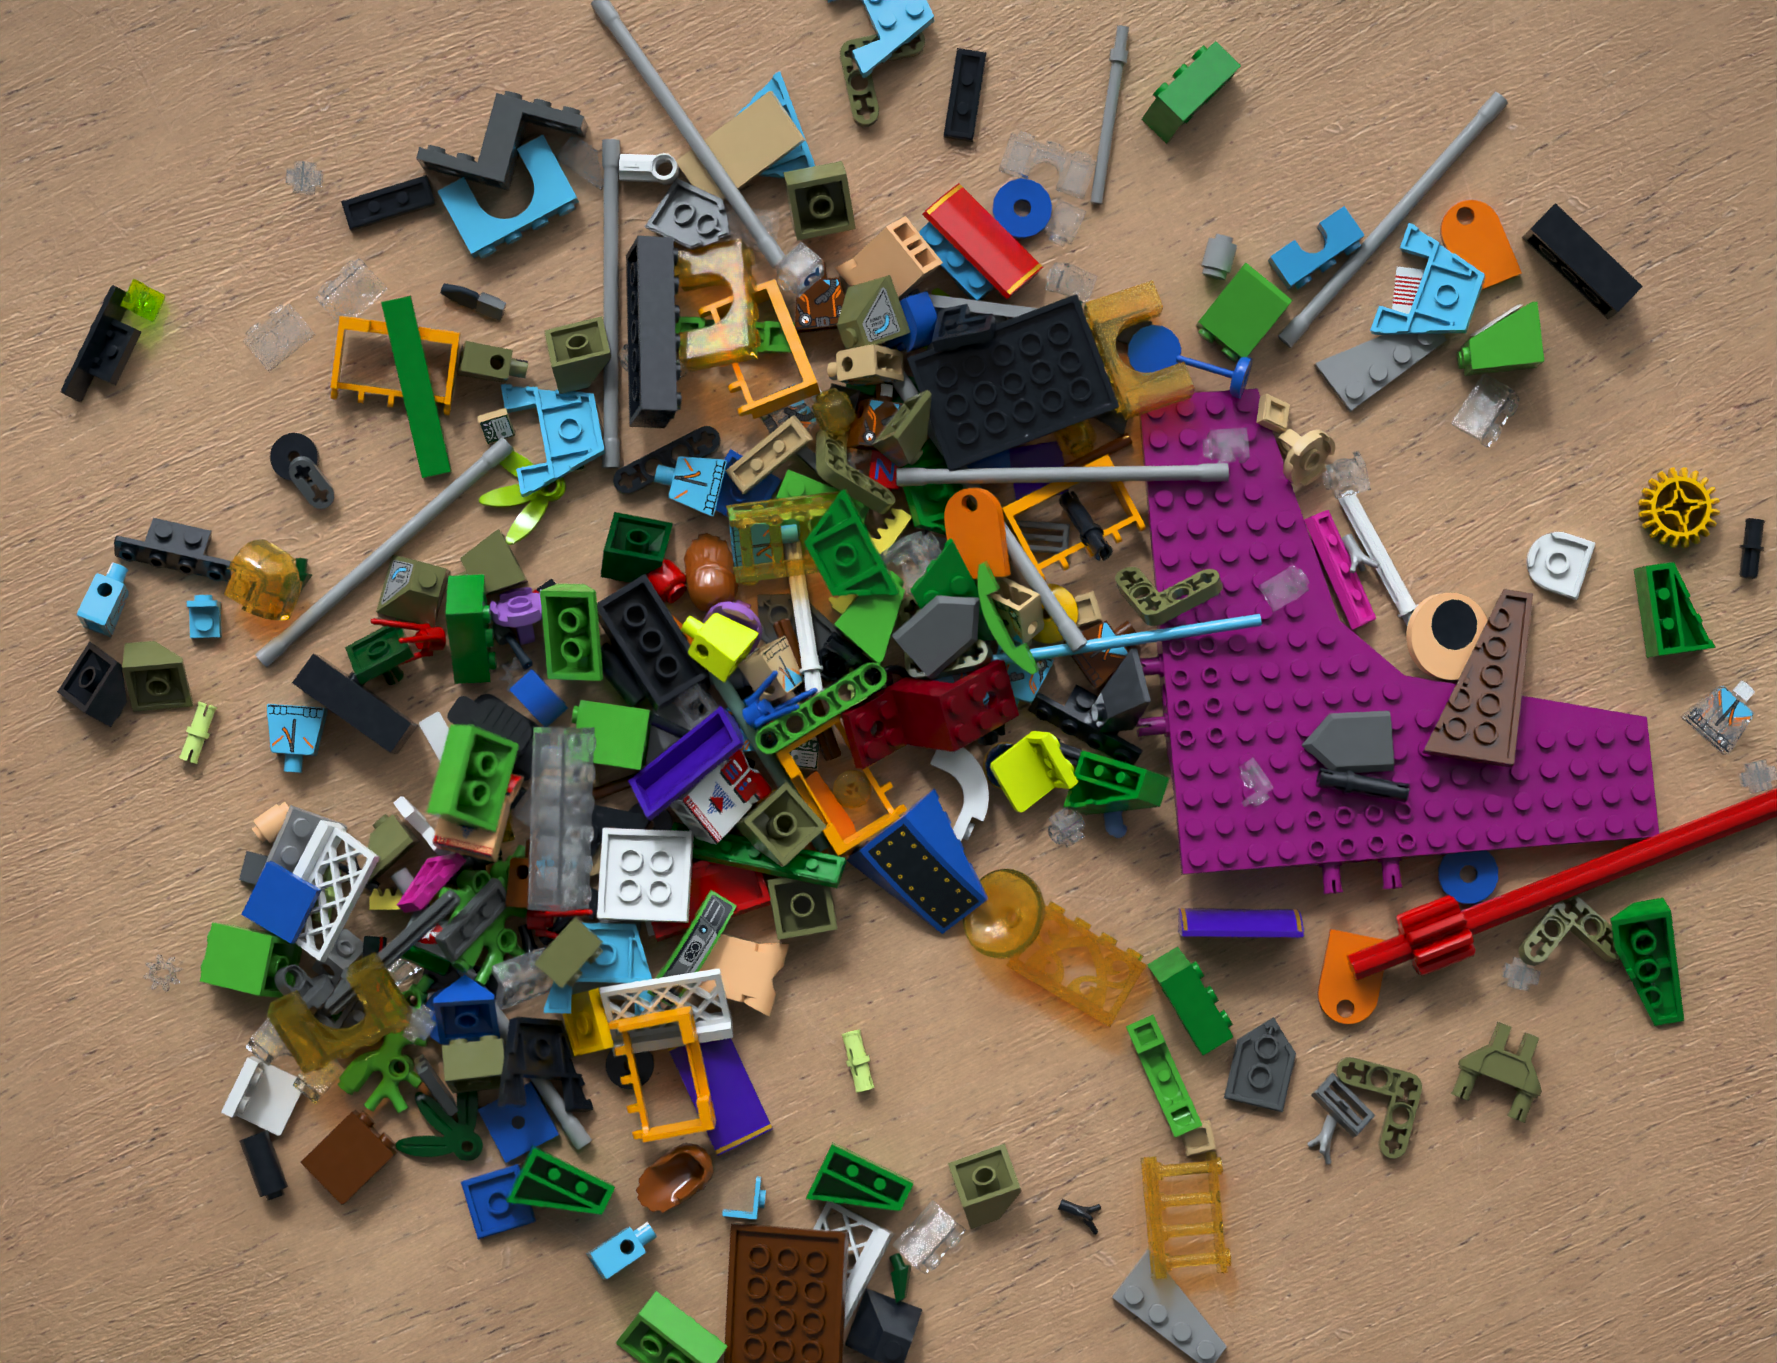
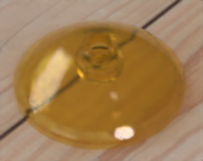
M1013 869L992 871L980 879L988 900L963 918V926L969 942L977 951L988 957L1007 959L1021 954L1036 940L1044 922L1045 904L1040 888L1028 875ZM1016 913L1015 920L1012 922L1011 918Z

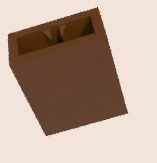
M357 1110L352 1111L300 1162L341 1205L347 1203L398 1153L394 1149L396 1143L385 1132L380 1135L374 1129L373 1125L375 1122L365 1111L361 1113Z

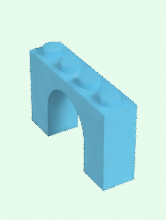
M544 135L517 148L534 182L533 199L528 208L520 215L513 218L500 219L487 214L480 207L464 177L438 190L443 203L474 258L480 256L481 259L488 257L496 252V246L503 242H506L507 245L516 242L523 237L522 232L531 227L533 230L544 227L549 223L548 218L556 214L564 216L575 209L574 204L579 202Z

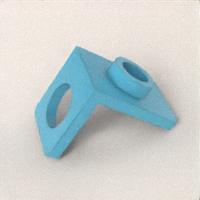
M757 1176L753 1212L723 1209L722 1216L757 1220L758 1208H764L766 1190H760L762 1177Z

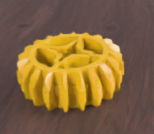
M1674 467L1668 469V477L1663 471L1657 473L1659 482L1653 478L1648 480V484L1653 490L1648 488L1641 490V493L1648 497V500L1641 499L1638 501L1639 506L1646 507L1645 511L1638 513V517L1643 518L1647 516L1649 520L1642 524L1643 529L1650 526L1654 528L1649 534L1650 538H1654L1660 533L1659 544L1664 545L1668 538H1670L1671 548L1677 547L1679 539L1683 548L1689 547V538L1694 544L1700 543L1699 534L1704 537L1710 535L1705 525L1713 528L1717 524L1709 517L1720 514L1719 510L1711 509V505L1720 502L1719 498L1710 499L1709 494L1716 491L1715 487L1708 488L1707 490L1704 488L1709 481L1707 477L1697 482L1699 472L1696 470L1688 478L1686 467L1680 469L1679 476ZM1670 484L1671 492H1669L1668 503L1656 507L1659 493ZM1679 484L1691 488L1697 494L1699 500L1688 499L1684 495L1683 489H1680ZM1675 500H1678L1679 505H1692L1681 511L1682 515H1680L1679 511L1665 510L1677 504ZM1701 509L1698 523L1688 531L1687 524L1689 523L1690 512ZM1658 516L1670 517L1675 527H1678V532L1664 526Z

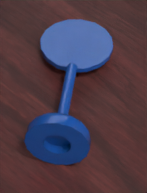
M1150 325L1143 327L1133 335L1128 347V357L1131 366L1137 373L1146 378L1158 379L1168 376L1176 369L1178 363L1232 378L1229 390L1231 396L1238 399L1242 397L1250 375L1252 358L1241 357L1234 371L1181 356L1182 349L1179 339L1171 330L1164 326Z

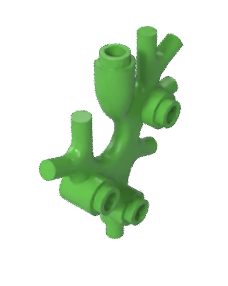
M518 845L513 856L509 855L506 861H498L491 867L490 874L484 870L462 871L456 880L457 887L460 890L442 887L438 893L439 898L448 890H453L460 897V904L455 908L449 922L492 878L499 879L507 892L510 860L512 857L525 856V847ZM506 907L451 965L461 972H468L475 965L483 946H485L488 950V955L474 981L484 987L491 973L494 972L501 986L509 985L512 979L505 967L504 955L509 953L513 958L519 960L523 957L524 950L517 945L516 933L512 929L505 928V921L509 916L524 918L527 915V908Z
M424 974L417 985L412 984L408 990L400 994L397 1007L391 1010H387L384 1007L372 1026L380 1029L383 1033L384 1042L382 1046L377 1050L369 1051L356 1057L339 1077L340 1082L338 1086L346 1093L353 1095L354 1092H359L374 1071L382 1073V1081L364 1103V1106L374 1112L384 1098L391 1100L397 1113L404 1111L408 1106L398 1088L399 1083L407 1081L416 1089L423 1083L419 1075L413 1071L414 1062L412 1058L406 1054H401V1051L408 1044L426 1047L428 1044L429 1036L414 1032L410 1026L414 1013L421 1011L425 1007L426 998L428 997L427 990L434 982L427 974ZM411 996L417 998L416 1006L410 1002ZM340 1011L337 1015L331 1016L334 1020L337 1021L340 1015L342 1014V1011ZM339 1038L334 1046L341 1052H344L348 1044ZM399 1062H402L405 1065L404 1071H401L398 1068Z

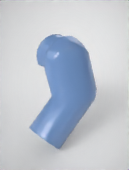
M1123 811L1104 813L1105 829L1109 835H1113L1115 838H1121L1127 832V826L1123 824Z

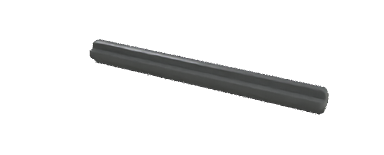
M453 890L446 891L325 1001V1009L332 1015H337L460 904L458 894Z

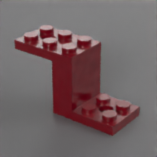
M996 659L954 683L905 677L844 710L840 715L855 768L865 769L906 745L955 752L1019 716L1005 660ZM988 692L989 702L985 707L983 700L985 699L986 693ZM876 722L877 731L875 735L872 736L871 728L873 727V723Z

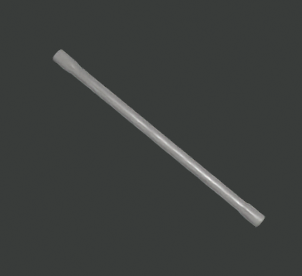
M593 0L591 2L592 8L603 24L612 32L757 242L758 248L771 267L776 269L783 265L788 258L775 239L766 231L620 19V15L609 0Z
M1498 92L1493 93L1478 110L1477 115L1361 244L1362 246L1351 255L1303 311L1294 317L1278 335V338L1289 348L1293 347L1308 330L1309 325L1482 130L1492 123L1508 105V101Z
M618 139L602 140V167L604 170V326L611 353V359L604 366L603 443L605 454L602 455V468H620V441L618 438L620 140Z
M905 372L904 381L891 383L903 402L919 394ZM929 418L927 435L944 458ZM964 466L959 469H967L968 467ZM979 483L961 484L964 489L981 488ZM969 495V497L977 507L976 498L972 495ZM1004 522L1009 556L1032 590L1040 594L1042 605L1057 625L1059 633L1072 652L1080 650L1088 644V641L1075 622L1069 618Z
M504 437L500 438L483 453L477 462L280 635L274 637L255 654L265 667L271 665L294 641L484 474L514 451L513 447Z
M1228 463L1177 466L967 468L951 471L949 469L925 468L896 469L897 486L1183 480L1218 482L1228 481L1229 479Z
M406 866L391 876L403 895L414 880ZM428 904L423 910H427L430 907V904ZM473 968L469 969L468 972H461L456 969L460 977L465 974L474 980L477 976ZM495 1001L500 1035L506 1043L509 1020ZM530 1078L561 1123L562 1129L575 1148L579 1150L591 1142L592 1139L580 1121L572 1112L565 1111L564 1101L550 1080Z

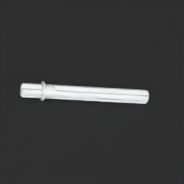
M1348 489L1338 495V500L1372 561L1380 564L1376 570L1400 613L1398 617H1402L1406 626H1408L1409 619L1419 604L1415 605L1354 490Z
M800 541L786 543L783 546L802 668L799 670V673L804 675L806 691L817 688L819 692L823 689L820 674L823 671V666H820L817 655Z

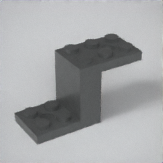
M505 91L504 95L496 93L478 162L474 161L475 157L464 153H457L456 157L445 153V149L433 145H428L427 149L419 147L416 159L424 169L458 178L464 177L465 180L509 191L519 156L517 148L522 145L527 123L584 138L588 125L584 116L580 115L581 111L563 106V110L552 108V103L545 100L534 99L532 103L522 100L523 96L518 93Z

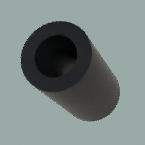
M605 643L601 646L603 675L630 707L636 706L646 698L645 694L614 645L610 646L608 643Z
M268 1130L239 1140L259 1197L266 1196L267 1201L284 1195L283 1189L288 1187Z

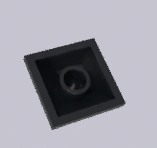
M89 641L57 692L85 714L112 727L127 703L122 664Z
M1137 648L1129 651L1092 705L1091 714L1093 720L1097 722L1099 733L1133 730L1151 702Z
M866 1288L845 1345L882 1363H904L922 1309L903 1301L896 1304L895 1298Z

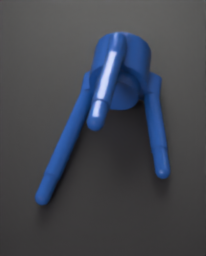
M773 671L754 694L745 699L747 707L742 710L743 717L751 728L757 729L770 721L798 710L800 706L797 703L816 694L818 689L812 688L773 708L768 700L758 699L778 676V671Z

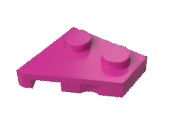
M459 853L428 858L397 906L404 913L423 910L430 903L431 898L461 868L466 859Z

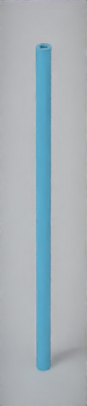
M1255 614L1087 640L1088 644L1074 653L1067 643L1030 649L1035 660L1257 627L1262 626L1261 615ZM1006 653L995 654L991 662L996 659L1005 660L1006 665L1016 664Z

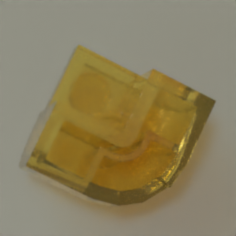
M265 539L248 542L239 550L228 568L233 573L224 595L243 605L242 610L255 616L269 620H288L295 608L303 583L299 579V572L294 563L296 559L288 552Z

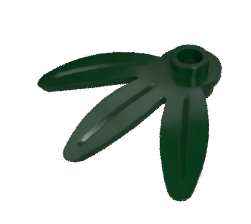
M477 1091L457 1093L458 1123L452 1116L445 1113L436 1100L422 1092L415 1094L414 1098L422 1115L444 1137L423 1135L404 1138L396 1142L397 1150L419 1157H434L454 1152L459 1159L464 1161L474 1160L481 1154L483 1149L482 1139L477 1133L473 1132L478 1113ZM464 1141L472 1142L473 1149L467 1152L462 1149Z

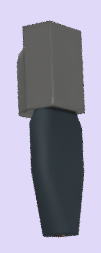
M446 283L441 288L440 294L469 309H476L475 312L501 321L504 315L506 302H503L498 297L485 292L479 295L477 292L465 287Z
M492 620L493 623L490 629H493L494 638L498 644L505 645L509 643L523 669L530 668L533 662L517 642V637L511 628L498 625Z

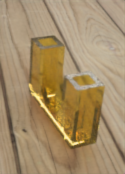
M741 238L706 245L694 250L678 251L677 266H674V276L679 278V285L684 292L715 285L727 286L733 289L732 306L721 321L708 327L678 333L680 335L679 359L689 372L758 359L757 347L761 346V338L755 320L759 319V311L756 302H754L753 294L757 292L756 279L752 275V266H755V256L752 248H748Z
M1153 280L1085 303L1083 310L1119 404V408L1116 411L1117 413L1122 412L1124 420L1192 398L1195 391L1185 362L1155 372L1143 373L1126 366L1117 353L1116 339L1123 330L1132 325L1161 316L1163 305Z
M376 952L349 965L346 979L365 1009V1017L352 1027L338 1029L328 1027L319 1022L297 990L270 1003L267 1017L303 1074L312 1070H322L330 1061L339 1057L341 1059L347 1058L356 1049L364 1045L372 1046L379 1042L383 1036L391 1032L394 1034L400 1033L410 1024L413 1010Z

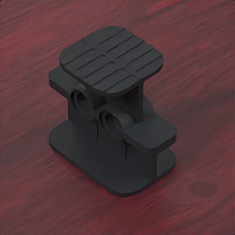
M482 694L474 701L467 696H460L447 714L448 720L454 725H473L519 744L511 774L523 776V782L531 777H540L551 762L552 757L549 750L552 740L549 733L494 695Z

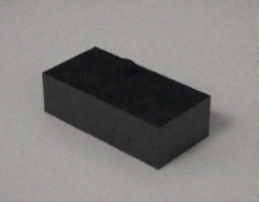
M1556 203L1522 237L1607 319L1617 314L1643 287Z
M646 574L597 603L598 622L656 713L708 681L709 673L701 664L689 656L688 650L691 645Z
M313 653L292 682L390 753L398 754L418 726V724L364 687L365 683L361 685L353 671L350 675H347L320 655Z

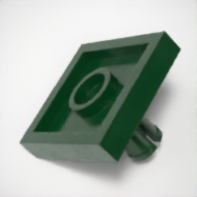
M384 626L345 647L355 676L361 685L380 674H383L388 685H393L395 680L391 671L398 682L403 679L404 673L397 665L414 657L410 644L399 643L400 638L407 637L404 629Z

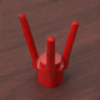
M371 619V624L418 631L415 636L399 639L401 644L415 643L416 647L421 649V651L414 653V657L399 665L422 657L433 656L434 651L445 648L446 635L441 627H430L428 623L414 624L385 619Z
M575 901L528 908L527 929L535 930V936L555 939L559 934L547 930V928L553 927L554 917L592 915L593 911L591 909L562 910L579 907Z

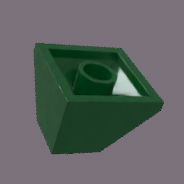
M614 512L603 550L601 577L630 583L644 574H648L661 567L673 523Z

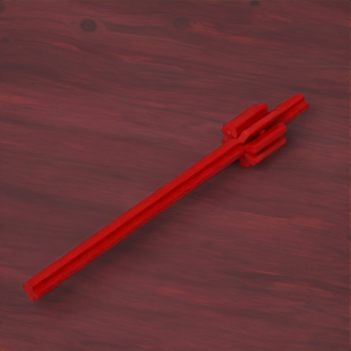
M1777 788L1462 911L1457 900L1447 895L1398 914L1396 916V923L1399 927L1397 928L1399 935L1347 955L1349 968L1353 972L1355 980L1358 981L1411 960L1416 973L1424 976L1473 957L1476 951L1473 945V935L1777 817Z

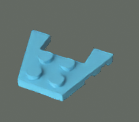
M861 0L879 38L875 42L852 50L853 58L863 78L869 76L876 66L881 62H886L892 57L893 52L903 44L909 43L934 22V15L927 0Z
M1408 223L1400 250L1429 260L1410 313L1406 314L1379 306L1370 330L1371 334L1466 333L1486 278L1485 274L1455 253L1453 254L1431 236L1429 237L1414 224Z
M501 384L504 406L508 413L537 408L545 448L546 463L516 469L522 497L529 496L605 454L593 393L571 391L559 394L557 389L556 391L541 390L538 387L527 386L523 388L514 387L512 384Z
M583 923L602 940L603 943L599 947L603 949V952L592 964L586 961L579 970L583 974L576 982L631 983L652 979L636 924ZM553 981L544 1006V1013L571 1014L572 986L569 987L565 984L561 988ZM648 990L642 991L639 997L648 1002L654 999L653 996L647 993ZM635 1003L634 1014L640 1015L645 1008Z

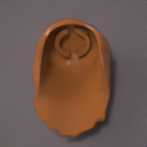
M709 533L699 534L697 539H692V543L686 549L684 556L686 584L692 603L696 608L707 613L711 607L718 603L733 602L739 585L736 580L733 556L728 548L727 541L721 540L719 536H713Z
M684 1143L671 1149L653 1165L644 1170V1173L639 1178V1186L636 1188L638 1193L637 1199L642 1206L647 1207L650 1211L660 1210L662 1213L684 1203L697 1192L704 1190L708 1181L712 1178L714 1168L711 1156L697 1144Z

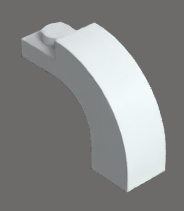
M964 747L955 752L936 750L930 765L951 774L962 788L964 796L963 807L953 831L957 839L968 841L975 824L970 822L971 818L974 817L983 822L986 816L989 790L985 774L975 757Z

